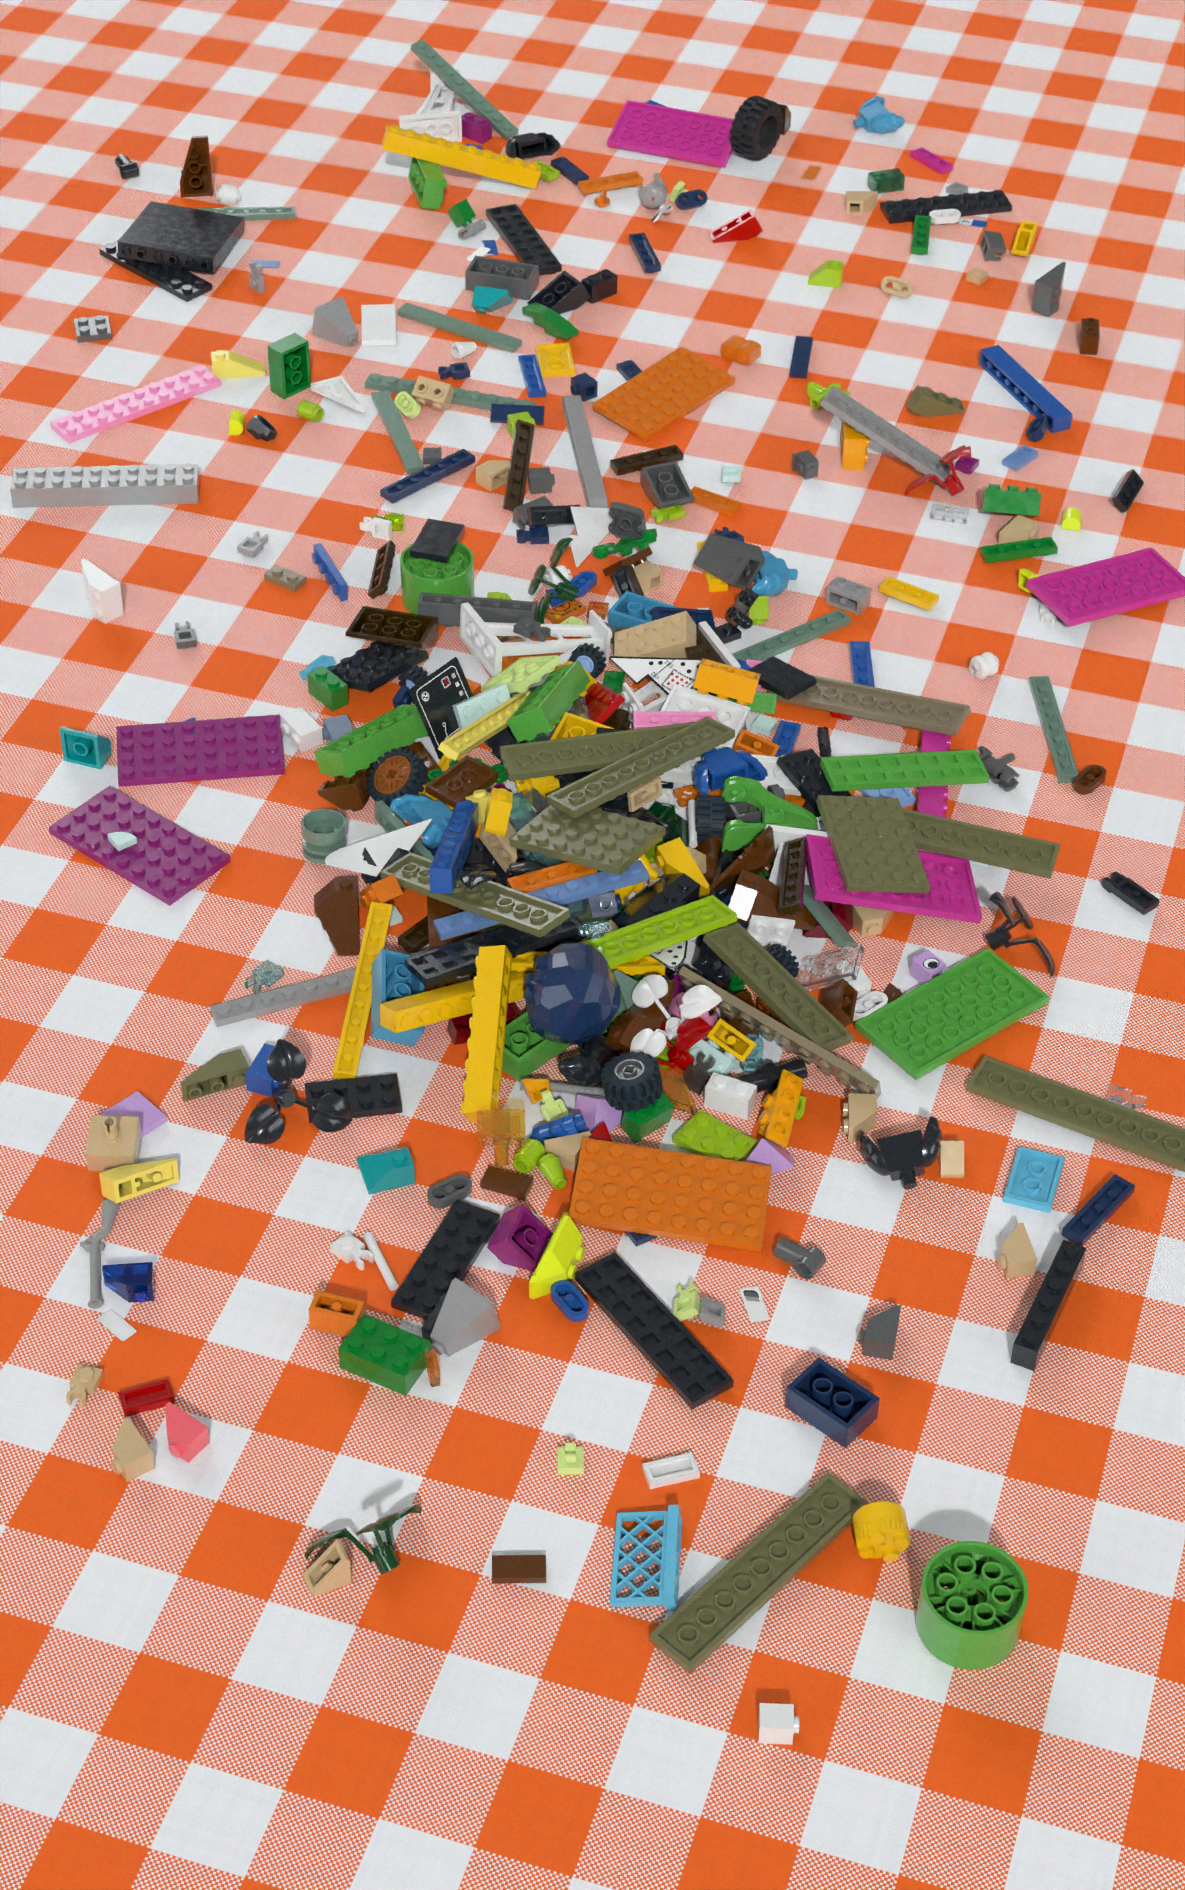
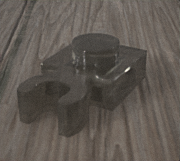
M703 1052L698 1053L695 1066L688 1065L678 1083L681 1087L699 1096L711 1077L707 1070L711 1069L716 1062L710 1056L709 1060L703 1063V1059L706 1056Z

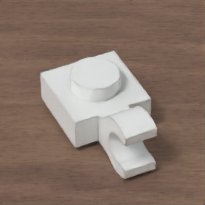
M364 517V523H359L360 530L372 532V537L388 541L392 538V522L389 520Z

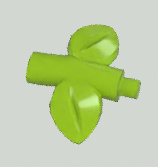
M808 382L806 391L810 398L811 407L813 409L820 408L821 401L832 386L841 389V384L831 383L827 388H824L817 383ZM847 390L842 391L847 395L850 394V392Z

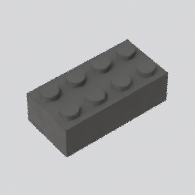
M475 255L465 271L466 290L473 292L475 286L508 290L512 297L530 300L539 284V265Z

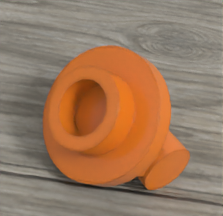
M602 190L599 197L594 199L595 205L604 208L610 204V199L606 197L607 191Z

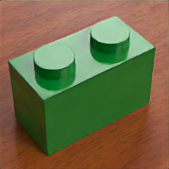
M322 666L307 673L308 692L332 712L349 704L348 685L326 667Z
M663 1092L660 1099H656L657 1102L654 1105H649V1108L639 1109L636 1112L634 1110L624 1112L620 1127L635 1143L670 1122L675 1105Z

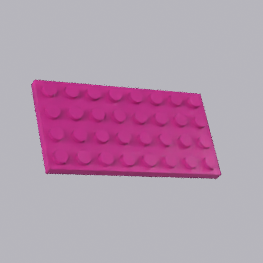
M627 100L607 140V146L725 168L733 152L730 130L732 129V121L734 119Z
M1151 547L1027 579L1026 587L1070 627L1184 597L1185 577Z
M810 834L805 836L807 862L815 900L972 923H980L982 919L969 860L918 851L930 884L928 893L846 891L829 838Z

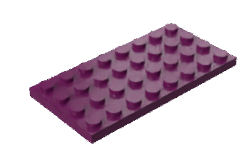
M280 714L116 726L119 787L285 774Z
M108 786L49 826V833L169 906L230 863V855L112 786ZM127 832L137 838V844L118 851L109 842L107 834Z

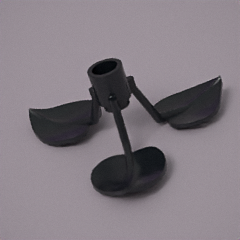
M532 860L511 863L506 871L503 885L507 886V878H509L511 873H526L544 869L547 866ZM483 863L465 864L462 868L464 872L460 874L461 881L470 890L481 883L497 877V874L489 871V867Z
M999 892L993 893L989 900L1000 908L1007 919L994 931L985 935L990 947L996 950L1003 945L1008 948L1013 945L1035 943L1048 963L1050 978L1054 976L1055 963L1053 957L1042 941L1037 938L1009 941L1012 938L1009 930L1022 921L1025 922L1028 929L1031 930L1033 928L1032 920L1021 902L1015 896L1012 897L1015 909L1020 914V918L1014 921L1004 897Z
M278 1039L268 1057L267 1072L273 1080L277 1082L287 1080V1082L282 1084L273 1093L274 1106L276 1107L275 1112L268 1104L259 1105L251 1112L245 1126L244 1139L247 1143L270 1144L276 1142L284 1132V1121L281 1117L277 1116L280 1113V1107H291L294 1103L316 1111L312 1122L316 1128L324 1132H336L344 1129L352 1122L353 1116L345 1099L335 1093L323 1095L318 1101V1107L296 1099L295 1093L287 1087L292 1082L291 1078L298 1079L304 1075L306 1061L296 1046L288 1041Z

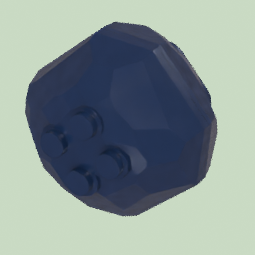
M585 943L560 944L546 955H539L534 962L535 972L532 974L527 973L523 981V985L526 986L523 999L526 1001L532 1030L549 1041L571 1045H580L596 1035L601 1036L616 1015L621 1002L620 984L616 982V978L604 956L594 947Z

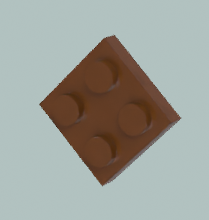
M651 548L643 549L603 569L605 576L612 574L625 565L635 567L647 561V556L653 554Z

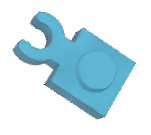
M321 655L308 664V668L303 669L299 674L302 680L307 678V673L322 666L326 668L333 666L336 662L333 656Z

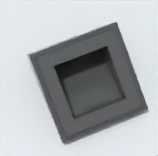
M534 788L532 791V806L541 813L550 804Z

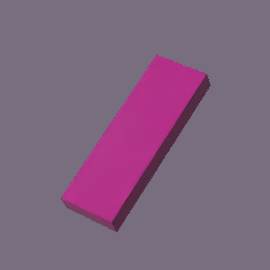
M923 147L910 151V157L941 175L953 170L951 163Z

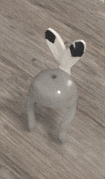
M656 172L653 174L656 182L650 183L645 187L638 186L639 198L643 205L651 209L660 208L652 219L653 223L659 219L662 213H668L673 208L671 205L666 206L667 188Z

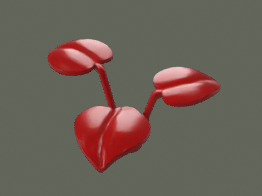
M963 445L940 458V463L943 462L945 464L948 462L952 473L945 478V483L935 474H927L914 480L906 488L905 496L912 489L931 479L939 482L944 489L948 488L951 496L963 491L965 488L956 474L953 460L971 457V447Z
M699 1016L692 1019L686 1018L677 1029L678 1036L675 1038V1046L667 1040L666 1045L670 1048L667 1056L670 1062L657 1060V1063L669 1066L672 1069L677 1066L682 1071L689 1070L693 1066L695 1058L687 1049L700 1041L713 1027ZM666 1022L661 1025V1030L666 1031Z

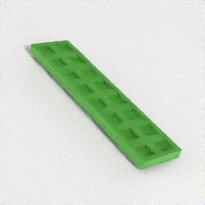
M976 750L821 757L820 766L832 791L988 783L990 778Z

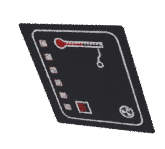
M457 657L451 659L409 690L439 760L444 755L443 752L438 750L441 742L460 731L452 705L473 696Z

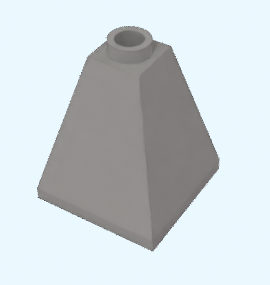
M339 297L314 309L312 335L347 347L357 343L358 331L344 298Z
M455 1277L450 1284L431 1332V1348L439 1355L445 1353L450 1356L498 1331L501 1325L494 1303Z

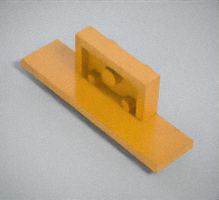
M785 1069L781 1071L777 1089L771 1095L768 1094L762 1103L764 1111L758 1119V1123H760L758 1134L784 1148L788 1146L804 1080Z

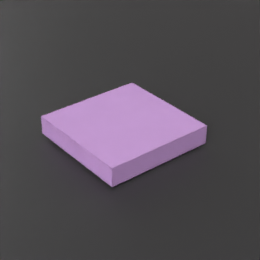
M138 1091L100 1114V1116L139 1117L142 1137L167 1122L166 1115Z

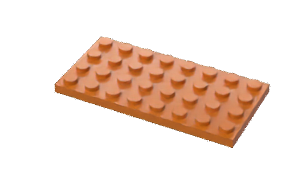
M681 346L594 402L593 409L648 442L735 384L736 378Z
M582 1137L569 1215L575 1224L761 1252L772 1166Z

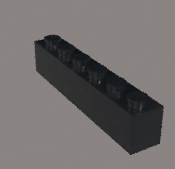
M1066 1240L1062 1241L1014 1341L1010 1363L1035 1371L1083 1268L1086 1247Z

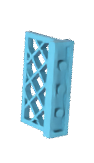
M668 1505V1511L617 1513L610 1594L611 1607L665 1606L666 1611L677 1610L683 1525L679 1505ZM655 1520H664V1525L656 1531L648 1526ZM635 1521L638 1525L630 1532H627L623 1528V1522ZM644 1529L650 1536L640 1543L634 1537ZM657 1540L662 1544V1547L653 1554L647 1547ZM631 1541L636 1548L626 1555L621 1550V1547ZM643 1552L649 1558L639 1566L632 1559ZM655 1562L661 1567V1570L651 1576L645 1570ZM628 1563L635 1570L624 1577L619 1573V1570ZM641 1574L647 1581L637 1588L631 1581ZM654 1585L659 1590V1596L647 1597L644 1592ZM625 1586L633 1591L626 1598H617L618 1592Z

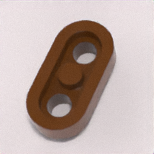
M1099 765L1088 766L1074 779V790L1082 795L1092 793L1105 781L1106 769Z

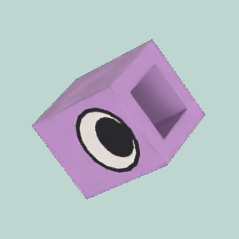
M927 950L912 958L910 976L922 985L944 973L946 964Z

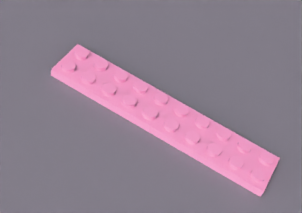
M203 365L196 366L193 369L166 377L161 381L150 383L129 393L121 394L102 403L91 405L86 409L59 417L51 421L50 426L51 429L70 444L222 386L221 380Z

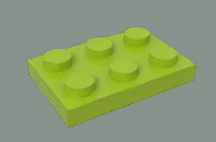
M701 1109L673 1135L672 1143L695 1155L741 1162L758 1145V1141Z

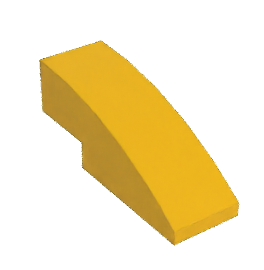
M1022 220L1011 254L1028 257L1036 238L1038 223Z

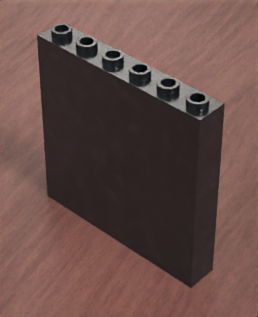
M151 201L118 240V257L213 274L243 235L244 217Z

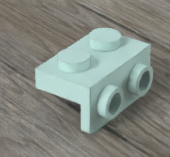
M701 1039L689 1050L690 1054L695 1058L692 1067L709 1079L713 1072L727 1076L731 1069L735 1071L739 1069L735 1063L736 1058L726 1051L721 1053L718 1050L719 1047L709 1039L707 1042Z

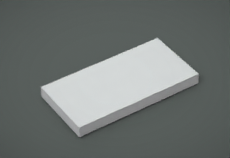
M395 304L361 305L362 346L396 345Z

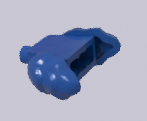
M730 747L718 750L713 748L711 751L705 752L702 756V761L697 763L693 772V781L700 795L708 796L709 787L711 791L721 789L724 780L728 777L740 776L763 781L768 774L762 763L749 754V752L742 750L734 751Z

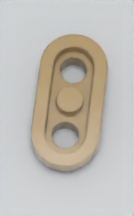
M887 276L881 281V288L886 294L906 299L914 292L913 285L907 280ZM905 288H908V291L906 293H903V290Z

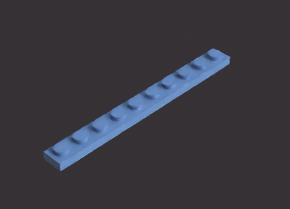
M641 860L634 862L620 876L601 871L526 894L562 906L649 880V873ZM469 911L433 920L434 928L441 941L500 924Z

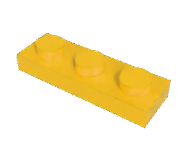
M888 577L879 587V592L924 610L930 611L939 602V595L892 577Z

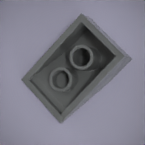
M1066 262L1060 263L1035 281L1032 311L1046 317H1050L1058 311Z
M677 461L642 468L640 484L646 496L660 509L695 501Z

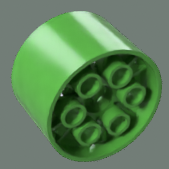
M414 543L402 552L400 557L402 603L410 613L418 614L417 603L421 592L475 597L474 556L472 551L463 543H457L447 563L410 556V549Z
M957 1542L939 1550L929 1560L924 1569L916 1611V1627L924 1646L940 1661L960 1669H986L1005 1660L1013 1652L1019 1640L1028 1601V1584L1023 1570L1008 1553L984 1542ZM977 1589L980 1590L984 1594V1596L977 1592ZM946 1604L937 1609L933 1607V1605ZM996 1616L1002 1618L1008 1623L1003 1625L1002 1622ZM966 1623L965 1628H969L971 1624V1630L964 1629V1624Z

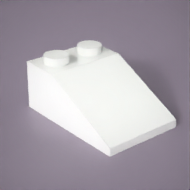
M85 558L81 559L85 593L93 616L106 624L123 615L120 582Z

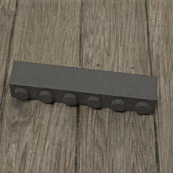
M421 592L417 603L419 615L438 617V624L445 626H460L461 604L466 602L472 606L484 622L517 623L524 616L537 621V602Z

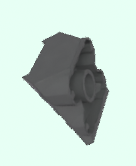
M610 502L609 515L613 519L608 525L610 533L620 539L630 537L631 540L643 537L642 531L647 530L643 510L620 502Z

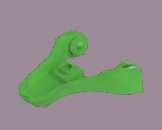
M732 776L724 780L720 797H724L726 802L745 801L759 808L762 813V823H745L741 820L727 822L724 826L721 841L722 852L725 849L735 851L749 847L764 832L767 824L818 830V821L813 813L775 796L766 790L759 781L740 776Z

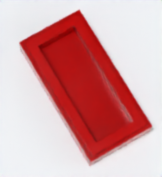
M168 1379L118 1392L124 1417L165 1407L168 1402L175 1404Z

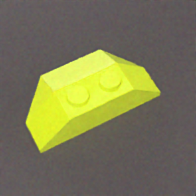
M563 1212L529 1281V1298L531 1299L550 1294L551 1286L557 1281L573 1280L577 1272L578 1261L582 1262L586 1249L583 1247V1236L567 1212Z

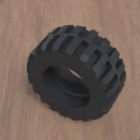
M752 96L746 99L743 105H740L738 112L735 114V119L732 121V129L730 130V141L733 150L737 154L758 161L768 157V154H771L772 149L776 147L783 128V112L776 102L760 96Z

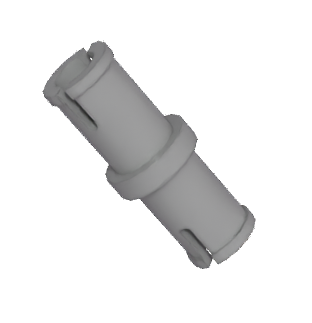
M482 219L475 223H469L465 228L458 231V237H461V240H465L470 236H475L479 231L486 228V223L480 224L484 221Z

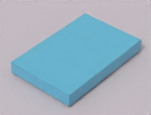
M1018 1146L1003 1202L1050 1213L1065 1157Z

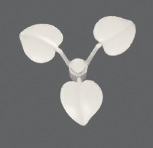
M656 974L644 977L636 985L632 994V1000L636 1006L641 1008L649 1007L655 1002L668 1019L665 1027L667 1032L661 1029H656L655 1031L649 1028L643 1029L633 1038L630 1052H644L645 1055L650 1054L652 1058H655L666 1047V1037L669 1040L673 1039L675 1041V1038L678 1036L677 1029L686 1018L692 1019L706 1013L722 1002V998L708 986H694L682 998L684 1004L679 1006L681 1019L671 1017L659 1001V998L665 996L668 992L666 980Z

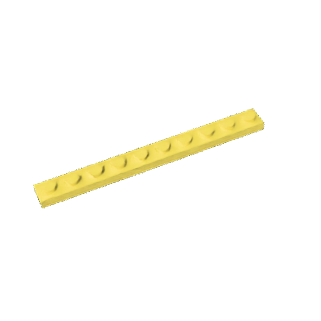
M527 690L524 693L515 695L441 742L438 750L443 752L449 759H459L508 727L506 721L531 691Z

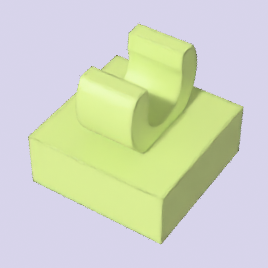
M679 181L675 185L668 199L669 201L674 203L680 193L688 192L687 189H684V182Z
M565 1443V1447H557L558 1475L584 1474L583 1447H576V1443Z

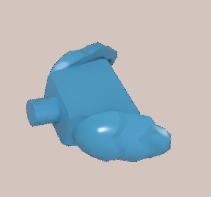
M874 96L862 104L858 111L859 118L853 120V125L855 129L863 127L869 133L885 134L887 132H896L897 129L904 125L905 120L895 113H890L885 108V98Z
M764 550L762 553L765 562L754 579L755 585L752 591L759 596L776 597L787 589L789 580L797 579L798 571L797 569H788L784 559L776 558L772 553Z
M405 794L402 797L393 799L390 803L391 810L398 814L401 819L408 820L411 825L432 819L421 834L423 837L422 843L429 848L439 846L453 813L443 802L433 801L421 794Z

